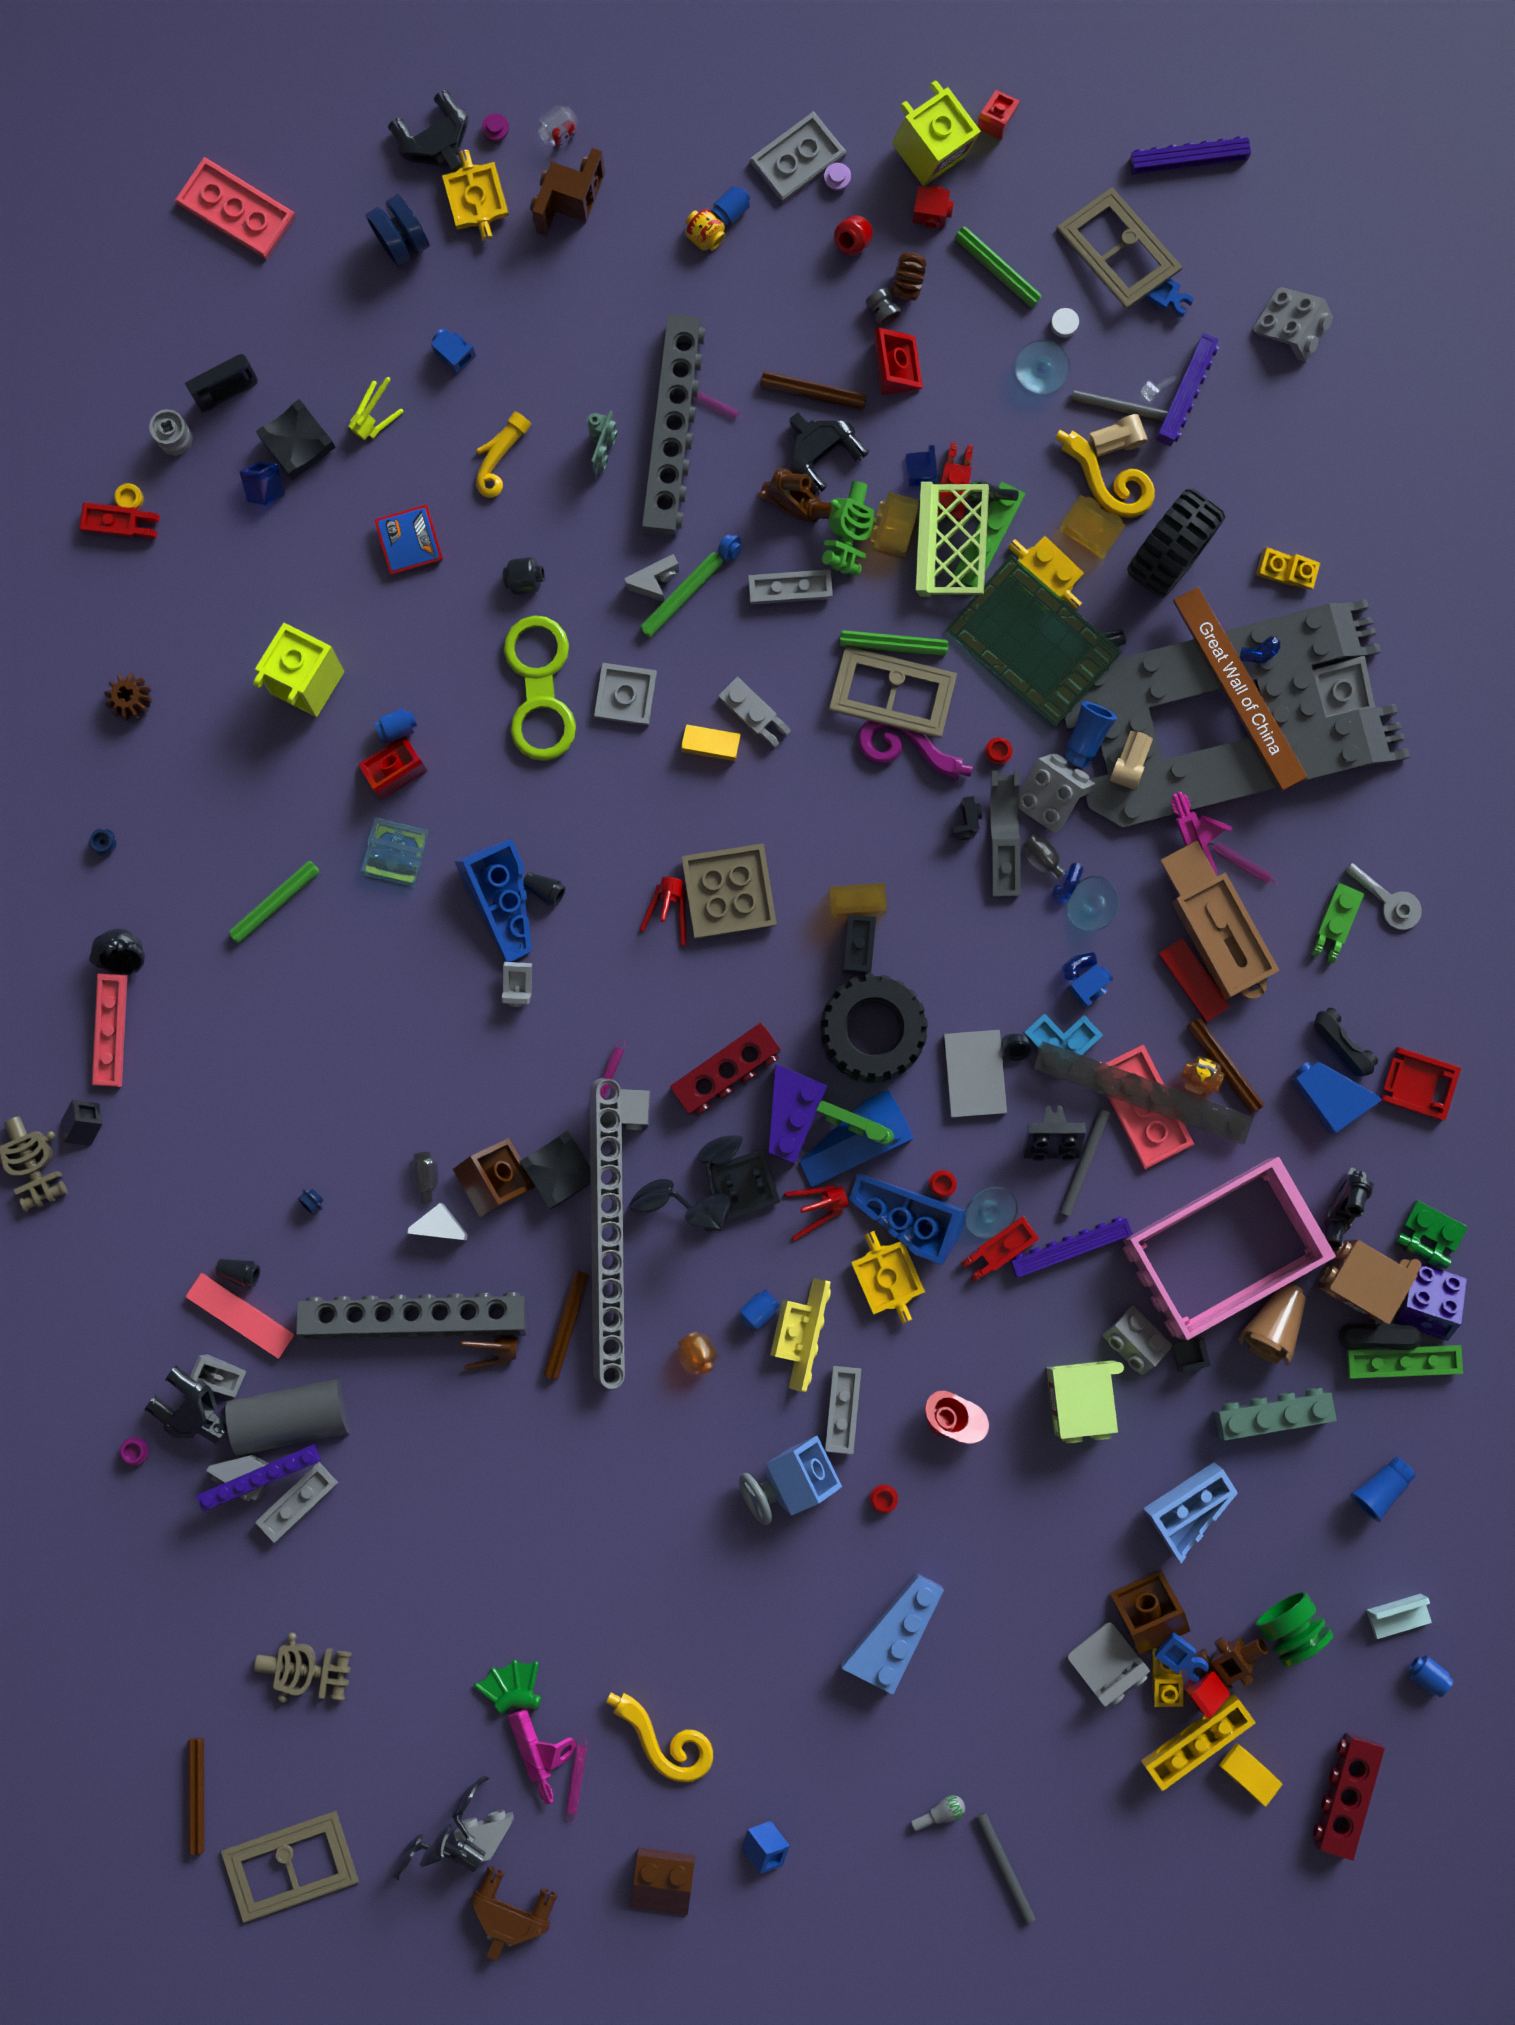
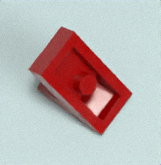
M995 90L979 115V130L1002 140L1009 121L1017 111L1020 100Z
M1214 1671L1210 1672L1196 1684L1192 1680L1183 1684L1184 1691L1207 1719L1216 1713L1230 1695L1228 1689Z

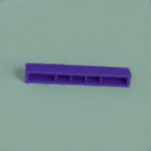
M1237 136L1230 140L1221 138L1214 142L1205 140L1199 144L1189 142L1183 146L1169 145L1167 148L1153 147L1150 150L1137 149L1130 156L1132 175L1248 160L1251 155L1249 137Z
M1203 332L1156 441L1170 447L1174 441L1178 442L1181 432L1178 431L1180 427L1184 428L1188 419L1185 415L1191 412L1194 405L1191 403L1192 399L1197 398L1200 392L1198 386L1199 384L1203 385L1207 376L1204 372L1209 370L1212 365L1211 356H1215L1219 349V346H1217L1218 338Z
M1119 1216L1111 1219L1112 1223L1105 1225V1222L1095 1225L1096 1229L1089 1231L1087 1228L1079 1231V1235L1076 1237L1069 1235L1063 1237V1241L1060 1243L1053 1241L1047 1243L1044 1249L1040 1250L1037 1247L1029 1250L1030 1254L1024 1256L1023 1253L1013 1257L1014 1260L1010 1261L1016 1278L1133 1235L1127 1218L1122 1219Z
M313 1444L198 1494L196 1498L202 1512L315 1464L321 1461V1457L316 1445Z

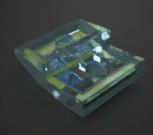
M375 817L368 838V849L361 868V875L415 888L427 845L429 830Z

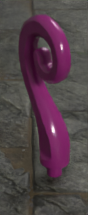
M866 721L858 732L860 751L868 760L874 763H891L901 752V740L899 736L892 732H885L883 734V740L890 745L888 751L879 752L872 746V736L879 729L890 728L898 730L909 737L929 766L939 774L959 780L960 775L971 777L973 766L962 764L963 758L940 752L925 734L872 721Z

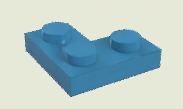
M1044 1013L1024 1032V1035L1028 1037L1061 1074L1103 1036L1085 1015L1063 1033Z

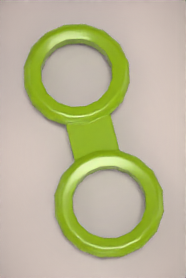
M534 615L519 620L510 628L505 637L504 654L506 661L515 673L525 678L527 701L518 707L512 717L510 732L513 743L522 754L533 760L548 761L558 758L566 752L575 739L576 723L573 713L563 702L555 699L553 675L563 667L568 658L569 643L565 631L557 622L547 617ZM534 627L548 630L553 634L558 643L557 654L553 661L540 668H531L522 664L515 653V645L519 636L524 631ZM540 708L554 710L562 717L565 724L564 735L560 742L547 749H538L529 745L522 734V724L526 716L533 710Z

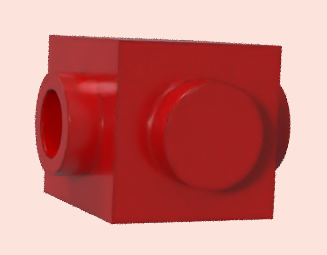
M936 185L930 187L918 186L912 222L923 224L925 227L932 229L944 227L946 218L952 217L954 201H949L950 191Z

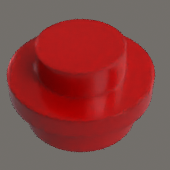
M993 738L985 747V756L994 765H1003L1012 757V745L1004 738Z
M939 1170L931 1175L929 1189L934 1196L947 1198L956 1190V1178L951 1172Z
M882 1484L876 1486L870 1494L871 1506L879 1513L893 1511L898 1504L897 1492L889 1485Z

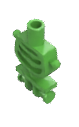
M852 481L848 498H836L830 501L832 510L829 516V526L842 539L841 542L825 540L824 546L833 549V551L827 550L822 556L824 564H830L832 569L839 570L844 574L850 573L854 577L858 576L862 570L861 564L854 561L855 559H865L866 553L851 547L853 540L868 539L872 533L873 526L877 523V520L874 518V509L864 505L868 485L859 481Z

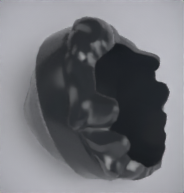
M112 929L93 940L89 961L96 967L116 975L126 973V975L130 976L134 972H138L144 965L145 953L142 942L138 937L125 929Z

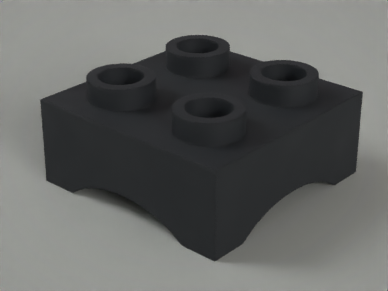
M300 399L295 401L278 418L256 431L261 441L292 480L336 448L332 439L318 424Z
M568 1131L519 1161L549 1209L556 1207L591 1184L590 1165Z

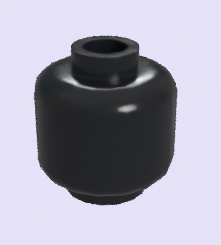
M532 557L510 560L507 567L503 568V581L506 589H510L516 595L538 592L541 582L545 581L544 567L538 565L537 561Z

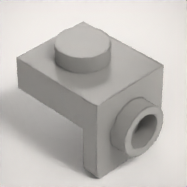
M504 962L502 1003H508L512 1007H521L529 1004L532 996V963Z

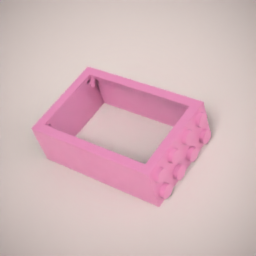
M1279 1157L1261 1162L1123 1240L1126 1246L1122 1248L1127 1259L1130 1262L1134 1261L1140 1271L1136 1272L1142 1285L1144 1287L1148 1286L1152 1291L1153 1296L1150 1299L1158 1312L1162 1311L1166 1316L1167 1321L1164 1324L1172 1337L1176 1336L1182 1340L1193 1338L1336 1257ZM1258 1177L1263 1178L1264 1181L1267 1180L1305 1245V1255L1191 1319L1187 1316L1182 1318L1143 1250L1148 1247L1144 1241Z

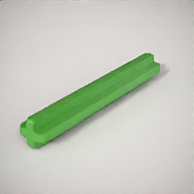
M962 227L956 233L955 240L1028 306L1034 307L1040 301L1041 294L969 229Z
M712 552L640 626L641 631L647 637H652L723 564L722 558L717 553Z
M845 630L840 633L839 643L842 647L849 646L853 648L945 656L948 652V641L942 639Z
M311 861L306 862L229 930V935L235 942H242L319 874V869Z

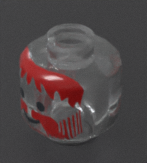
M555 105L539 117L541 128L537 131L546 144L551 142L554 146L560 147L576 136V126L579 125V122L568 106Z

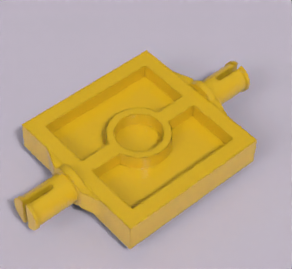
M464 150L466 161L463 151H460L458 155L462 168L454 173L442 175L456 228L460 230L471 226H478L482 241H487L485 230L488 239L491 240L493 235L489 223L509 217L495 162L473 165L470 151Z
M1046 536L1028 550L1016 539L1009 544L1007 548L1019 557L1017 563L1061 602L1064 601L1074 612L1082 605V602L1071 591L1076 582L1084 575V572ZM1019 583V585H1020L1023 589H1025L1031 596L1035 597L1033 594H1031L1025 587H1023V586ZM1016 586L1027 598H1029L1032 601V598L1026 592H1024L1019 586ZM1037 599V601L1041 603L1047 610H1050L1041 601ZM1033 601V603L1044 614L1047 613V611L1042 606H1040L1036 601Z
M875 1231L870 1232L874 1243H872L869 1233L863 1235L870 1251L864 1257L851 1262L872 1313L876 1314L885 1309H896L901 1324L906 1322L903 1311L907 1321L912 1320L906 1303L913 1297L925 1293V1290L905 1244L899 1241L890 1246H881Z

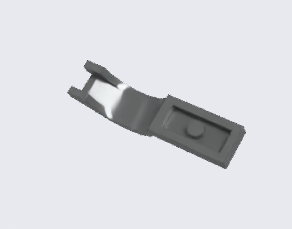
M1014 770L1013 775H998V771H991L992 896H1021L1020 836L1018 827L1020 770Z

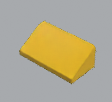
M686 725L681 751L736 761L741 734Z

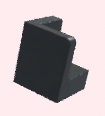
M79 1100L71 1101L61 1120L64 1143L92 1145L103 1125L99 1103Z
M1196 1337L1171 1343L1178 1371L1187 1372L1211 1366L1204 1338Z

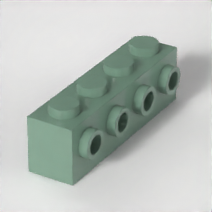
M1322 1387L1306 1389L1305 1395L1295 1396L1294 1392L1278 1394V1399L1267 1401L1266 1397L1250 1399V1404L1239 1406V1402L1222 1404V1409L1214 1410L1218 1437L1222 1440H1231L1337 1421L1332 1393L1323 1391Z

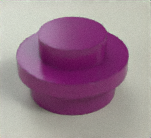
M493 113L483 120L482 131L489 140L500 141L507 136L509 124L503 115Z
M139 1437L126 1439L120 1447L122 1461L130 1466L142 1464L149 1454L147 1443Z

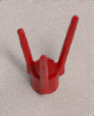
M666 876L661 878V883L656 885L655 894L639 930L641 932L645 931L659 898L661 901H664L660 917L661 922L666 920L669 904L676 903L678 899L680 944L684 947L686 945V890L682 889V880Z
M830 1185L824 1188L784 1193L785 1197L825 1194L821 1196L822 1201L802 1207L800 1209L801 1213L825 1207L827 1212L831 1210L830 1213L793 1235V1241L805 1236L833 1217L843 1214L842 1209L848 1208L849 1203L842 1186L834 1188V1185Z

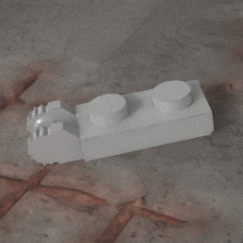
M738 676L718 695V698L757 736L760 735L772 747L775 748L779 742L773 734L765 729L770 723L786 736L791 732L790 728L777 717V714Z

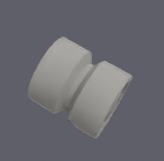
M165 409L160 410L151 418L149 424L150 434L162 451L168 455L177 456L189 450L193 441L192 432L179 413L174 410Z

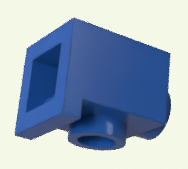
M440 329L432 339L431 346L434 354L457 375L476 356L474 347L470 343L467 344L456 332L452 334L447 329Z
M1096 964L1067 988L1085 1009L1092 1004L1089 999L1090 997L1097 1000L1108 991L1105 985L1112 981L1113 977L1104 966L1100 968Z

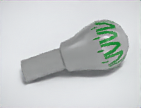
M949 1795L942 1799L936 1807L932 1808L930 1813L913 1820L912 1825L917 1832L934 1823L958 1821L965 1813V1804L960 1797Z

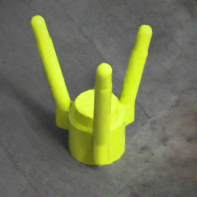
M389 377L385 378L367 405L377 385L376 381L371 382L355 415L350 420L351 423L348 425V428L363 440H366L368 436L374 439L382 429L403 414V409H399L376 427H374L376 420L369 415L389 384Z

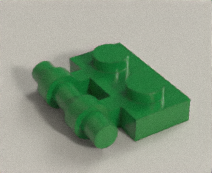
M1417 1200L1414 1202L1403 1226L1412 1230L1410 1237L1400 1233L1396 1243L1405 1247L1404 1250L1408 1253H1416L1426 1258L1427 1263L1433 1266L1439 1265L1447 1269L1451 1259L1442 1255L1443 1250L1446 1248L1456 1252L1468 1227ZM1422 1236L1435 1242L1432 1249L1420 1243Z

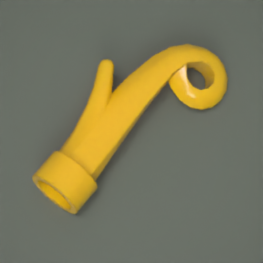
M516 411L510 416L507 421L508 424L499 434L476 450L477 454L489 451L476 477V487L484 497L493 498L501 493L503 482L501 478L491 474V472L522 434L525 435L532 425L529 420ZM493 481L495 485L493 488L488 489L486 488V482Z

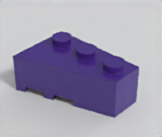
M775 1064L769 1154L795 1165L827 1085Z

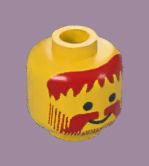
M703 209L700 212L695 210L686 219L687 227L685 234L702 251L715 250L726 236L724 233V223L709 209Z

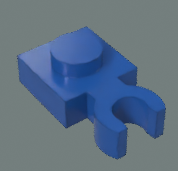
M1171 278L1144 297L1164 311L1168 305L1172 306L1174 313L1179 317H1184L1186 310L1181 308L1180 303L1185 302L1191 306L1194 301L1191 295L1178 293L1181 285Z
M1174 1632L1155 1651V1657L1177 1674L1184 1668L1187 1671L1188 1677L1194 1682L1199 1681V1674L1193 1671L1194 1668L1200 1667L1206 1672L1209 1670L1205 1659L1194 1657L1196 1649Z

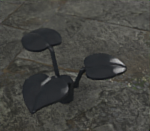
M730 1135L719 1137L708 1142L701 1149L698 1158L701 1163H707L705 1168L710 1190L709 1197L702 1198L695 1205L691 1206L681 1195L672 1190L674 1187L672 1180L658 1179L646 1184L635 1194L629 1205L630 1210L633 1209L640 1213L654 1212L662 1208L669 1201L670 1197H674L688 1209L685 1219L690 1225L703 1228L708 1232L714 1230L722 1231L724 1219L729 1211L731 1201L727 1195L715 1193L711 1169L713 1165L722 1166L736 1155L743 1141L742 1136Z
M483 1776L469 1786L460 1797L451 1817L466 1839L459 1838L454 1846L446 1843L453 1826L451 1823L441 1830L431 1845L420 1842L423 1835H417L404 1849L394 1869L393 1878L399 1880L400 1873L407 1867L415 1852L421 1849L426 1850L419 1863L421 1867L442 1861L446 1857L456 1863H460L471 1872L477 1869L486 1852L473 1843L475 1838L469 1834L461 1819L477 1787L490 1778Z

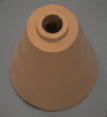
M1290 1283L1278 1289L1242 1330L1238 1337L1239 1342L1243 1345L1246 1341L1251 1345L1249 1351L1264 1360L1274 1364L1284 1360V1366H1288L1293 1359L1306 1302L1303 1290Z

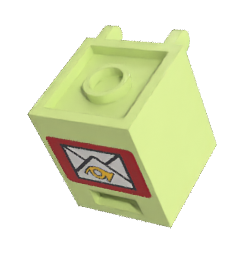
M1100 1361L1046 1367L1055 1436L1066 1443H1077L1083 1441L1082 1436H1090L1094 1440L1110 1439L1111 1433H1118L1111 1374L1122 1373L1124 1370L1122 1363Z

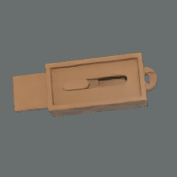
M1198 841L1161 859L1160 862L1179 895L1171 903L1225 1000L1237 993L1250 1000L1262 996L1267 989L1265 978L1280 970L1226 872L1219 876L1216 875ZM1258 985L1257 989L1249 991L1251 986Z

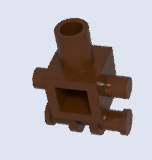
M1220 1637L1214 1642L1217 1650L1212 1660L1208 1656L1206 1649L1198 1651L1194 1657L1205 1659L1209 1670L1206 1672L1201 1668L1203 1674L1206 1675L1214 1671L1230 1692L1233 1688L1232 1683L1240 1680L1244 1686H1247L1254 1680L1250 1675L1257 1659L1268 1653V1649L1260 1638L1245 1645L1240 1637L1229 1643L1223 1637Z

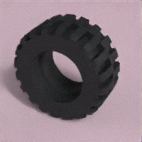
M1186 489L1167 510L1132 558L1127 568L1129 576L1155 596L1165 598L1182 579L1225 520L1224 511L1195 489Z
M867 974L864 977L850 979L848 983L841 985L830 996L820 1022L821 1043L829 1061H832L836 1069L841 1073L847 1074L856 1081H865V1083L886 1082L905 1073L919 1058L926 1043L928 1022L927 1018H925V1009L922 1002L918 1001L917 995L912 989L909 990L904 986L905 983L900 980L890 979V976L887 975L874 976V974ZM879 1003L885 1005L895 1013L899 1021V1038L896 1044L883 1054L869 1055L862 1053L853 1046L848 1037L847 1024L849 1017L858 1007L864 1004Z

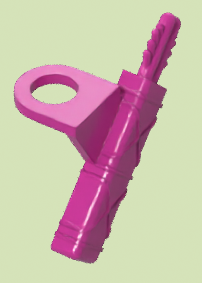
M1179 791L1177 794L1172 795L1173 800H1171L1170 805L1174 806L1172 807L1173 812L1179 815L1175 820L1185 847L1198 841L1217 875V868L1207 844L1225 830L1231 831L1233 827L1203 815L1198 820L1195 812H1189L1191 804H1189L1188 796H1183V793Z
M527 1710L515 1711L508 1716L516 1738L518 1749L524 1760L526 1771L531 1782H537L540 1798L546 1805L552 1804V1789L546 1781V1778L551 1776L549 1770L565 1763L571 1757L576 1748V1741L569 1737L557 1744L538 1742ZM569 1745V1748L566 1751V1753L560 1757V1754L563 1751V1749Z

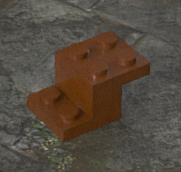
M591 148L589 156L583 157L580 171L552 161L549 169L543 171L540 179V186L542 187L539 195L535 194L530 205V210L533 213L532 221L535 222L537 233L545 236L548 235L556 212L587 223L605 176L601 150Z

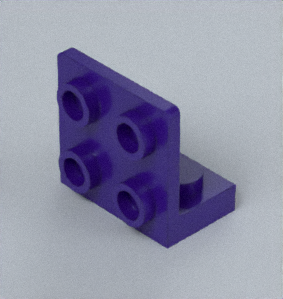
M1421 1263V1268L1417 1273L1418 1276L1407 1293L1406 1301L1396 1313L1395 1323L1399 1325H1412L1420 1332L1449 1341L1462 1322L1467 1280L1464 1277Z

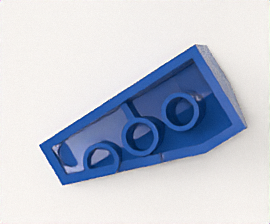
M513 839L490 845L455 860V865L463 883L505 962H511L532 952L529 919L527 918L525 903L527 897L523 883L524 867Z
M889 1089L864 1100L852 1113L892 1130L894 1133L892 1143L886 1146L868 1138L866 1131L863 1136L847 1130L849 1125L841 1122L839 1126L800 1161L811 1187L914 1139Z
M857 1173L849 1197L853 1204L871 1219L876 1220L889 1231L888 1233L894 1238L899 1239L915 1255L943 1265L959 1240L969 1212L943 1201Z

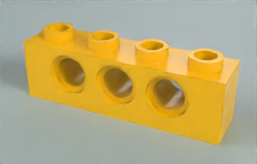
M1232 1693L1211 1718L1207 1719L1202 1715L1142 1759L1141 1762L1159 1788L1164 1791L1256 1722L1241 1701Z

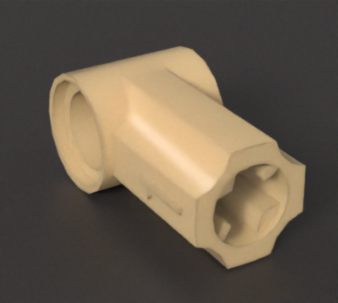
M1138 414L1124 417L1117 421L1115 425L1089 434L1090 445L1096 457L1123 448L1125 450L1135 449L1148 441Z
M1130 731L1121 758H1118L1111 775V782L1133 790L1137 789L1153 738L1141 732Z

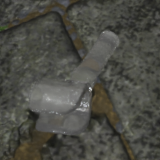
M1172 375L1157 386L1148 381L1143 386L1140 395L1147 401H1153L1160 391L1177 381V377Z

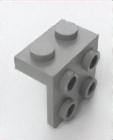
M1280 287L1276 290L1255 324L1254 332L1256 335L1290 344L1297 360L1307 362L1311 354L1317 349L1324 332L1330 328L1334 317L1324 298Z
M1049 754L1038 758L1019 792L1018 808L1050 831L1056 833L1064 826L1078 799L1090 794L1095 783L1089 780V776L1085 772L1073 769L1067 765L1066 759L1062 756Z
M1110 1622L1104 1624L1068 1653L1069 1661L1105 1707L1108 1704L1113 1706L1120 1702L1125 1696L1124 1692L1131 1686L1134 1688L1140 1686L1146 1681V1674L1150 1672L1145 1663L1137 1656L1121 1633Z

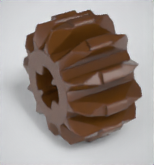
M903 252L900 255L891 290L893 296L905 301H915L918 298L927 263L925 257L911 252Z
M129 673L125 680L121 674H118V683L115 684L113 681H109L108 684L112 687V690L104 691V695L110 698L105 702V705L108 708H113L111 713L115 717L121 715L123 720L128 721L131 715L135 719H139L138 711L140 710L148 713V709L144 704L152 703L153 699L147 696L152 690L148 685H144L145 680L142 677L135 679V675ZM130 692L133 696L130 695L132 699L127 702L124 698L127 699L125 695Z

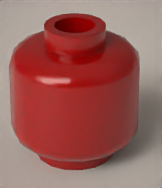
M854 215L839 223L834 230L833 237L836 247L843 254L850 256L857 255L867 248L873 238L872 226L868 220L862 216Z

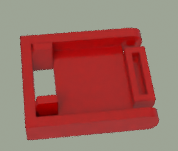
M1395 1047L1394 1053L1403 1056V1059L1392 1058L1383 1086L1384 1091L1392 1094L1391 1097L1381 1095V1102L1439 1121H1446L1462 1067ZM1439 1077L1448 1080L1442 1103L1432 1102Z

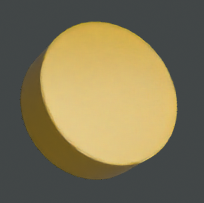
M123 484L117 488L114 494L115 503L120 507L137 508L139 510L144 502L142 492L134 484Z

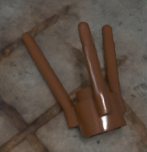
M510 1336L493 1337L497 1338L494 1339V1343L461 1341L460 1346L493 1349V1356H499V1358L466 1364L465 1369H477L498 1364L508 1365V1360H516L517 1338Z

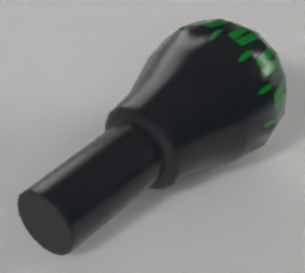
M983 480L972 483L989 485L988 503L997 502L998 500H1018V490L1000 489L998 486ZM971 492L968 495L969 499L975 504H979L982 501V492Z

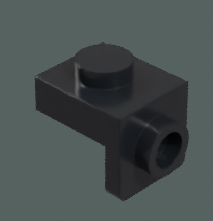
M974 796L962 799L961 807L965 825L951 828L950 837H957L958 840H967L973 838L974 833H978L980 829L978 820L982 819L980 803H975Z

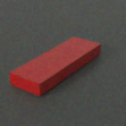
M1183 938L1158 954L1205 1023L1230 1007Z

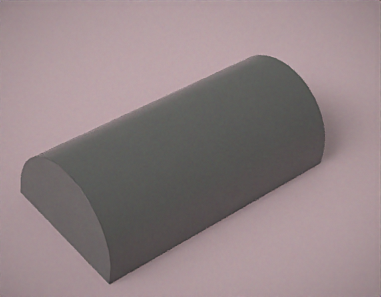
M340 1378L226 1402L227 1431L231 1447L237 1457L350 1434Z

